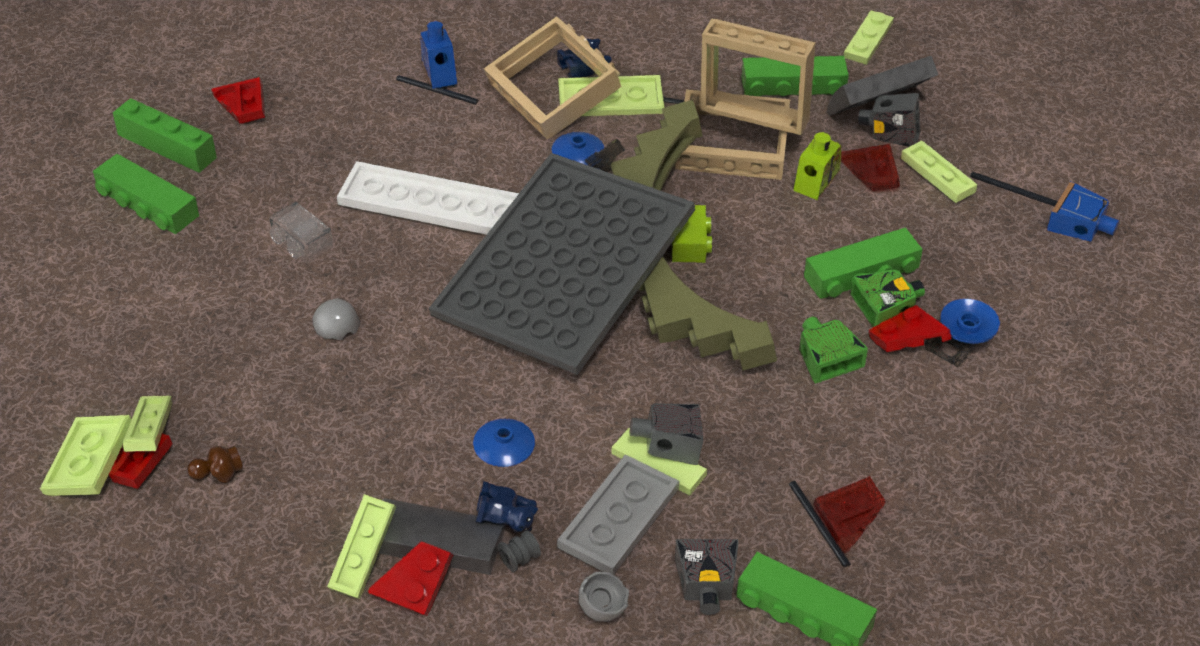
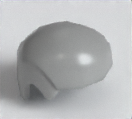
M336 298L325 301L317 308L313 315L312 323L317 335L325 339L343 340L347 333L355 334L357 332L360 320L354 307L349 302Z
M594 572L586 577L580 586L579 604L584 613L595 621L609 622L618 618L628 607L629 589L623 586L622 581L610 572Z

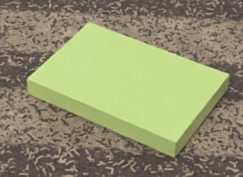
M129 415L76 417L40 487L42 493L51 496L100 494L122 448L124 437L132 420Z

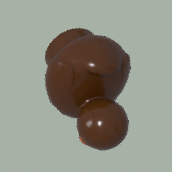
M213 446L209 449L207 460L201 458L193 459L188 464L187 471L189 476L196 480L206 478L209 472H211L212 476L219 482L227 483L231 481L235 472L243 469V465L235 446L229 448Z

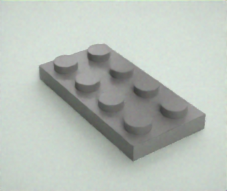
M625 454L558 538L557 548L603 572H610L614 575L678 491L679 480Z

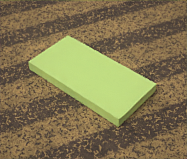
M660 75L618 76L622 87L582 116L663 114L664 101ZM598 77L558 78L560 105Z

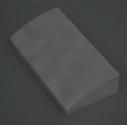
M932 56L841 86L831 97L826 111L827 114L831 116L874 101L878 96L892 95L938 76Z
M383 498L382 501L394 504L396 510L379 554L403 558L422 541L451 552L454 555L449 565L451 568L491 575L498 553V544L502 541L506 525H498L489 521L479 523L476 522V515Z

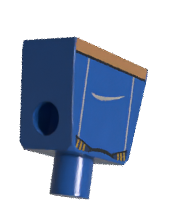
M430 22L427 25L428 31L420 33L422 64L432 89L457 84L451 40L441 22Z
M1070 181L1051 212L1047 230L1091 242L1098 230L1113 236L1120 220L1106 215L1109 201L1106 198Z

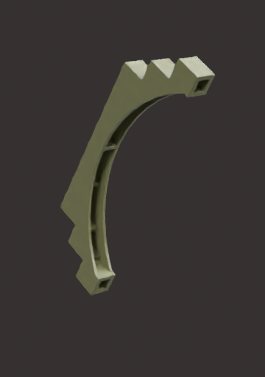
M693 100L662 108L664 119L659 120L661 129L636 135L639 145L634 147L636 156L611 162L613 174L661 191L672 167L683 151L696 138L703 137ZM663 256L639 288L640 292L646 290L647 295L641 296L646 313L652 312L653 317L647 319L652 335L658 333L660 343L689 337L692 348L698 346L701 358L731 350L733 360L739 359L743 371L777 361L775 346L767 321L758 323L738 317L704 300L678 278Z

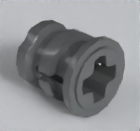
M528 530L521 533L520 538L516 536L510 539L508 545L504 542L498 544L499 555L503 563L512 572L518 570V564L523 566L529 563L531 557L536 559L541 556L540 546L534 535Z

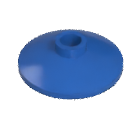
M585 132L564 134L557 138L552 145L553 154L588 166L597 163L603 157L605 151L604 144L598 137Z
M974 299L954 300L943 308L940 315V323L950 329L951 337L964 343L978 344L987 342L997 334L1000 326L997 313L989 305Z
M506 418L496 419L480 427L474 436L473 446L477 456L484 462L493 466L509 467L525 461L531 455L535 447V438L531 429L520 421Z

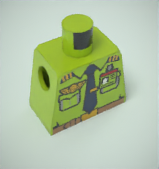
M824 132L815 134L814 139L799 159L793 191L815 200L821 197L840 171L841 145L832 141L829 134Z

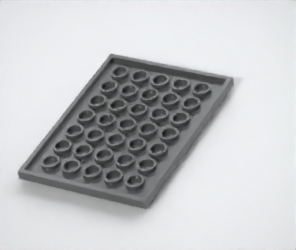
M550 153L429 307L430 314L440 320L578 375L695 211L694 202Z

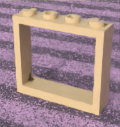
M557 16L484 68L490 84L546 139L555 136L622 87L618 78L620 72L615 69L614 63H608L597 48L593 50L590 47L589 42L583 35L578 36L570 24L566 25ZM563 42L600 77L552 112L545 115L509 79L558 43Z
M712 18L702 33L701 110L802 135L810 119L815 42ZM719 47L801 66L798 110L719 91Z
M686 89L684 102L690 101L691 98L697 114L722 116L702 111L701 91ZM739 95L790 108V99ZM779 130L777 154L689 145L675 163V169L782 180L787 132Z

